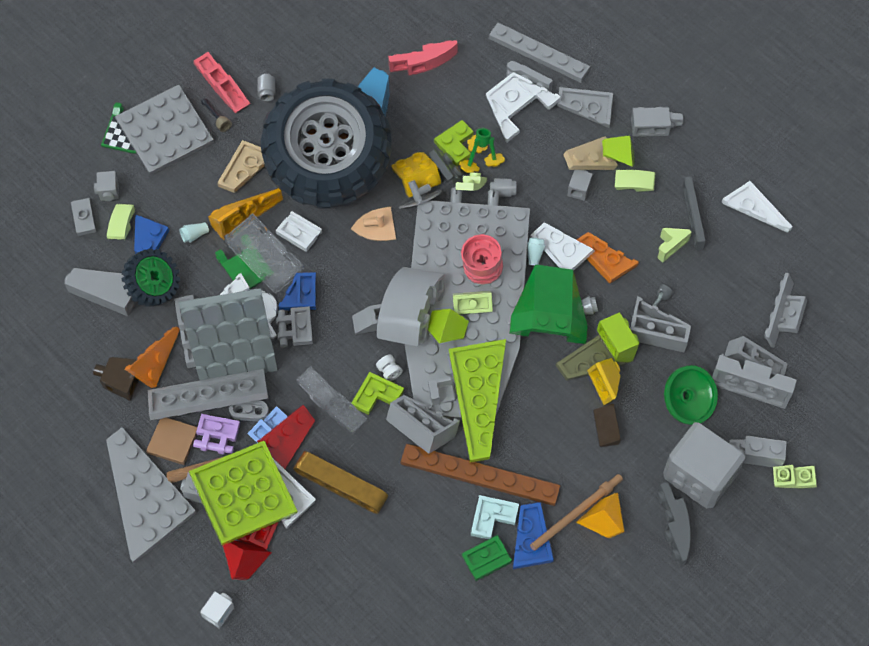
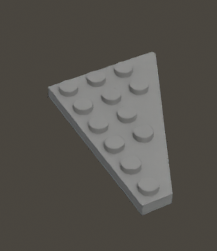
M120 428L107 438L106 441L130 559L135 564L197 512L123 428Z

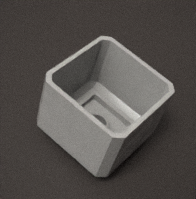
M694 422L670 453L663 472L664 479L703 507L713 508L737 477L746 457L741 451L705 426Z

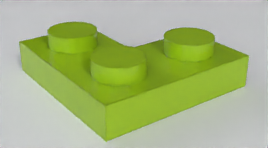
M461 120L434 138V143L443 153H448L453 158L452 162L454 165L458 166L460 161L467 160L471 156V153L462 143L471 138L474 132Z
M369 372L353 399L351 407L369 415L378 399L390 404L402 396L404 388Z

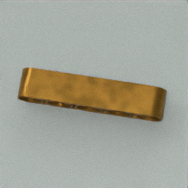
M306 451L302 453L293 468L296 473L375 514L380 512L388 498V494L383 490Z

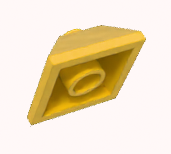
M610 358L594 364L587 370L603 405L616 399L620 381L619 365Z

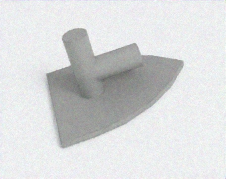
M412 180L408 184L415 200L399 208L420 205L438 196L442 190L421 197L422 194L431 191V186L426 184L418 188L416 181Z

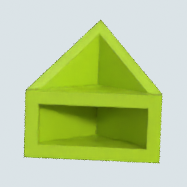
M630 135L602 140L604 157L632 167L634 166V149Z
M452 309L434 310L431 312L428 331L439 344L458 339L464 340L469 321Z

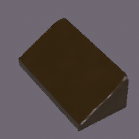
M614 404L594 409L593 413L599 446L619 445L621 439Z

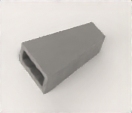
M73 268L72 272L65 278L64 284L68 292L125 316H129L136 302L131 300L133 297L126 294L129 291L123 288L125 282L121 280L124 275H121L122 273Z

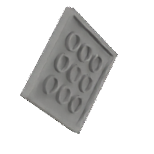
M180 85L115 116L116 121L150 176L214 143V139Z

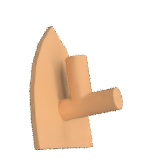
M391 207L372 210L364 214L355 222L351 230L359 236L370 240H396Z

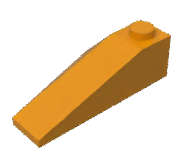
M279 188L216 209L208 216L210 224L219 236L225 240L283 200L282 191Z

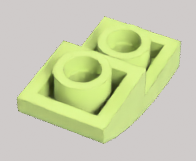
M616 170V190L654 191L655 172Z
M470 173V176H463V183L456 182V190H479L486 183L487 177H481V173Z
M116 204L108 226V239H126L131 229L130 220L135 212L134 205Z
M793 465L773 467L775 487H817L815 466L794 468Z

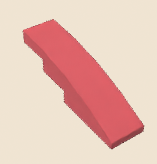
M209 52L194 60L195 66L235 114L250 105V102L232 77L227 75Z

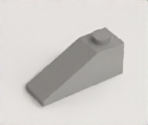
M744 336L729 341L724 355L739 361L741 368H743L745 360L771 367L770 378L777 373L785 375L788 363Z

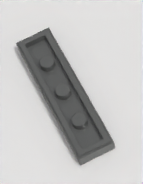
M685 177L682 189L695 250L699 251L704 248L705 236L692 177Z

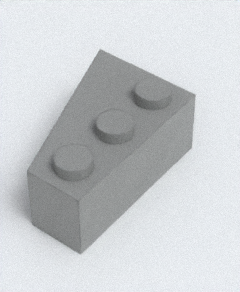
M637 296L630 330L633 334L637 335L639 342L684 353L691 326L671 314H665L658 310L659 308L655 305L651 306Z

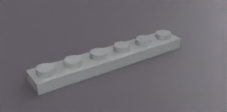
M497 23L489 34L490 40L580 83L589 72L590 66L500 23Z

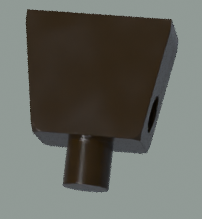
M110 357L106 366L96 364L93 371L95 376L101 377L100 382L104 389L130 401L139 382V379L125 370L136 359Z

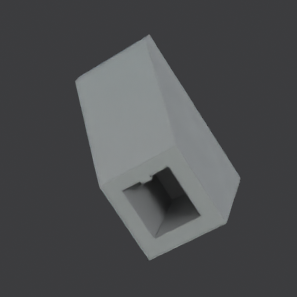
M381 304L369 306L352 315L355 335L377 331Z

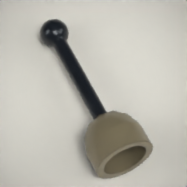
M202 99V105L206 106L216 117L217 128L221 132L229 130L232 125L231 121L227 117H219L208 104V100Z

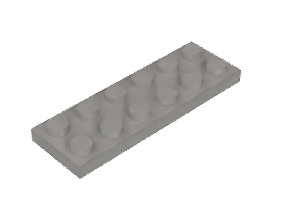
M264 369L148 390L150 420L268 399Z

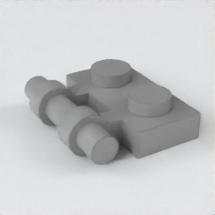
M310 306L291 308V315H286L285 310L278 311L276 322L279 326L277 337L280 341V347H287V340L293 339L294 346L313 344ZM292 323V330L287 331L286 325Z

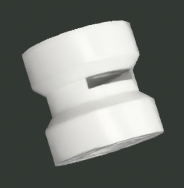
M391 354L382 357L376 363V367L384 373L383 377L388 381H393L403 371L399 365H396L395 359Z

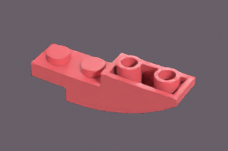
M457 40L422 45L421 52L388 56L390 72L408 70V75H414L434 69L457 54Z

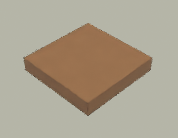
M169 418L160 419L146 450L147 454L184 465L197 436L196 431L198 427Z

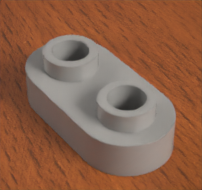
M251 401L229 406L230 415L236 420L259 422L269 415L268 406L263 401ZM238 409H243L241 413L236 412ZM261 410L262 413L257 415L256 412Z

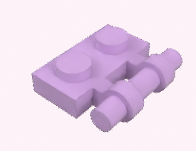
M201 414L196 433L203 436L202 440L195 439L193 447L200 448L201 451H217L218 454L222 455L225 453L232 454L234 446L227 445V442H236L240 421ZM210 438L220 439V443L210 442Z

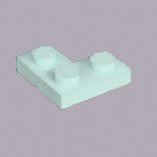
M479 495L471 536L491 539L495 521L515 525L519 504Z

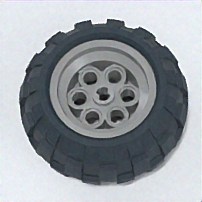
M329 78L313 83L309 81L297 85V88L291 92L284 93L275 102L276 105L265 118L261 138V153L265 167L275 185L281 191L288 194L291 199L301 204L314 205L317 208L349 205L356 202L363 195L370 193L378 185V181L388 168L392 148L391 130L388 120L377 101L354 84L336 82V79ZM334 124L332 128H326L324 125ZM310 129H315L317 131L313 135H309L307 133ZM346 133L349 136L346 139H340L339 135ZM329 138L330 142L328 144H323L322 139ZM309 146L314 148L310 153L304 151ZM339 151L346 153L344 157H338L336 154ZM325 157L328 159V162L325 164L319 163L321 158Z

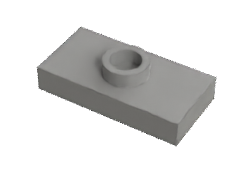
M86 198L71 202L77 235L95 233L96 228L90 199Z

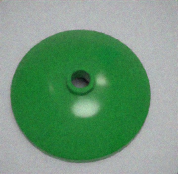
M690 365L678 368L669 376L664 389V399L669 413L677 421L693 425L694 422L702 423L713 414L717 405L718 392L713 378L706 370Z

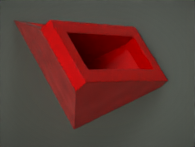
M235 540L223 545L230 575L234 580H248L272 553Z

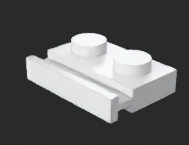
M293 211L276 229L277 235L305 252L309 250L317 240L318 235L322 233L320 227Z

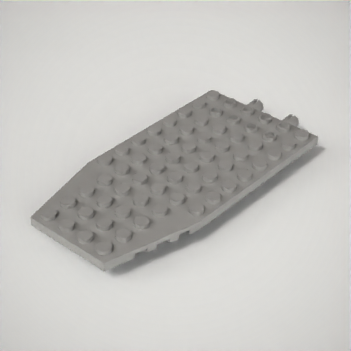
M456 187L451 188L450 202L428 200L417 206L411 268L445 274L444 293L440 295L434 306H430L428 314L431 315L432 311L452 309L454 311L453 293L491 291L493 312L459 314L469 321L464 340L458 339L439 344L427 330V340L421 345L405 344L413 399L425 404L428 410L435 413L437 410L442 412V416L448 419L462 420L448 349L506 339L496 416L519 353L520 335L509 334L511 315L524 289L530 208L498 206L500 192L495 190L494 197L493 190L488 191L487 205L461 203L463 190H458L456 194ZM480 234L489 235L497 240L501 246L503 260L502 274L492 283L483 285L468 279L464 272L461 256L463 244L474 235ZM451 377L455 401L432 405L428 381Z

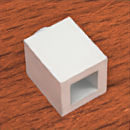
M214 592L200 611L202 617L220 629L234 609L231 602L232 599L225 593L220 595Z

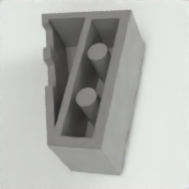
M405 395L390 403L386 418L389 423L428 454L454 439L460 423L455 418L452 421L442 416L443 413L438 410L435 413L426 409L425 404Z

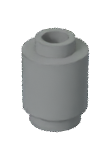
M270 74L259 76L257 86L260 100L265 102L272 101L276 95L275 78Z
M494 178V182H490V190H493V197L495 190L500 192L499 197L516 195V181Z

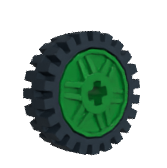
M145 249L127 260L123 266L125 269L122 270L121 275H124L121 280L125 282L124 290L127 289L129 291L126 294L133 297L131 300L134 302L138 301L139 305L153 307L167 302L176 294V290L179 288L177 283L180 282V277H177L180 272L179 269L175 270L177 264L171 262L173 260L171 256L166 257L167 253H160L158 249Z

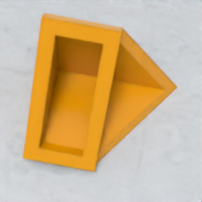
M618 493L601 499L576 523L607 538L623 533L624 526Z

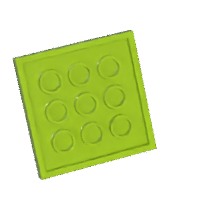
M265 441L189 471V475L221 545L291 517L298 512Z

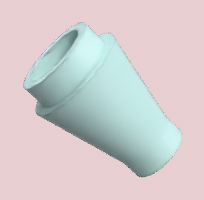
M206 222L183 225V228H180V235L185 243H191L202 235L209 233Z
M529 238V242H527L529 265H539L545 247L544 239Z

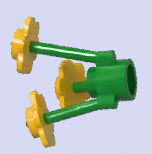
M480 128L477 130L476 135L467 141L471 156L469 160L460 161L459 165L467 173L478 172L480 168L473 162L475 153L480 154L482 151L487 150L488 144H490L491 154L484 158L486 166L496 167L505 161L501 153H495L494 137H491L490 130Z

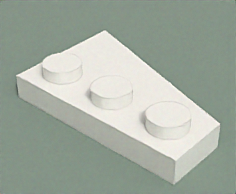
M543 223L531 234L533 238L544 239V251L559 268L572 269L574 271L595 251L546 223Z

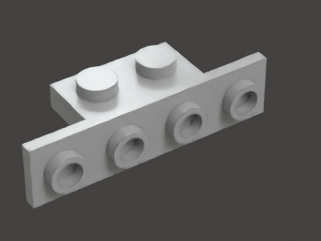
M785 273L784 279L780 282V292L775 298L774 311L770 314V325L765 331V339L770 347L773 348L775 347L779 331L798 333L807 304L805 296L791 295L794 283L789 273Z

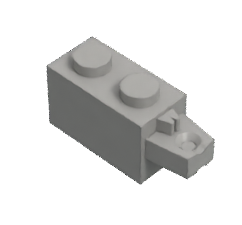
M639 107L632 110L631 124L633 137L669 136L670 128L682 126L683 114L669 112V107Z
M746 436L745 440L729 441V444L744 454L746 457L744 463L776 467L782 466L786 458V441Z

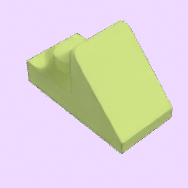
M663 228L660 237L665 242L659 247L658 259L662 263L689 241L692 232L689 229Z

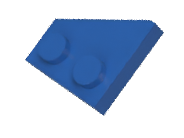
M136 215L135 254L145 249L159 250L169 232V228Z
M296 273L283 301L279 303V310H291V308L310 306V310H316V273Z

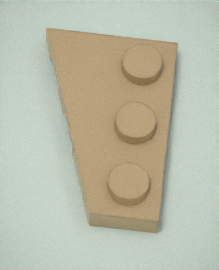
M606 136L567 150L564 153V157L569 170H615L618 166L616 160L603 156L602 140L607 139Z
M242 140L217 183L218 187L235 193L265 166L261 147Z

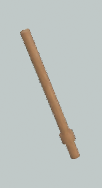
M617 474L610 481H605L601 484L595 493L532 542L530 547L536 551L601 497L610 494L613 488L623 481L622 476Z

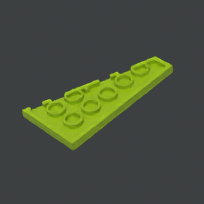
M506 339L448 349L470 462L490 459Z

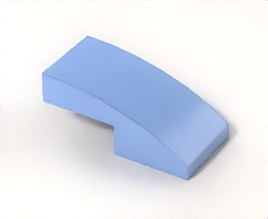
M276 406L264 420L261 419L249 431L248 435L257 442L284 420L287 415Z

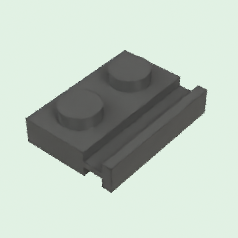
M433 149L429 155L445 178L455 184L456 182L463 183V172L453 164V158L448 153H442Z

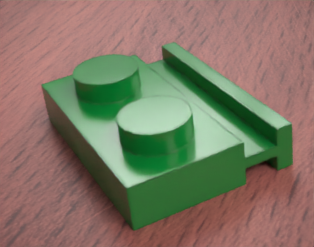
M498 535L462 553V558L474 576L475 581L512 563V559L507 554L508 552Z

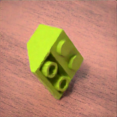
M619 312L599 321L597 331L615 361L632 362L639 346V339L630 330L627 319L623 318Z

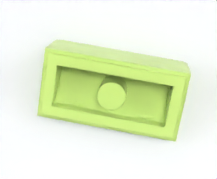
M491 291L453 293L454 311L458 314L493 312Z

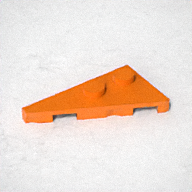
M172 327L171 330L165 332L162 339L155 341L143 354L137 357L138 360L132 365H128L125 370L150 388H156L180 329Z

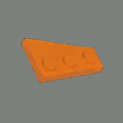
M589 232L576 239L595 250L587 260L609 283H612L638 266V261L635 259L630 260L624 256L623 252L620 250L615 251L608 246V243Z

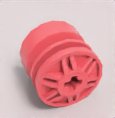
M480 234L474 235L463 244L461 256L464 272L468 279L482 285L497 280L503 270L501 246L497 240L489 235Z

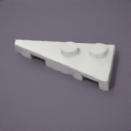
M751 181L722 200L724 205L785 232H789L792 229V225Z

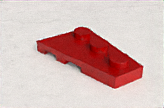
M301 405L257 442L265 441L272 458L285 469L315 419L306 407Z

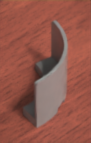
M402 267L392 278L385 292L378 317L377 338L413 346H419L427 340V330L431 316L428 314L430 306H434L440 295L444 293L445 274Z

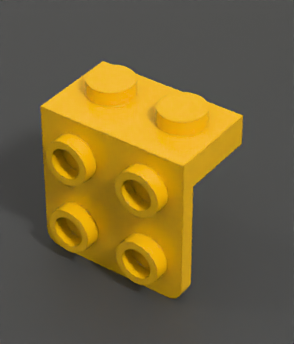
M424 152L414 153L411 157L398 160L395 164L391 165L392 170L402 179L406 195L409 198L413 196L408 184L412 180L416 181L418 188L429 184L432 188L442 183L437 165Z

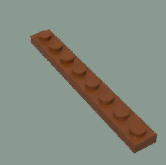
M406 444L401 458V465L552 506L556 504L560 485L470 462L469 460L435 451L428 454L421 447Z

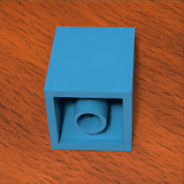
M373 67L358 87L367 95L372 96L381 106L384 115H386L390 97L389 75L383 70Z

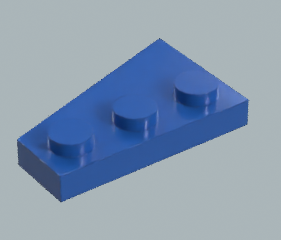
M541 502L520 506L513 569L553 562L549 540L536 551L530 547L532 542L547 531Z

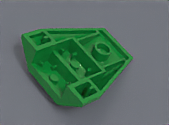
M535 264L511 315L509 334L529 336L531 331L567 336L566 342L586 344L588 325L573 270Z

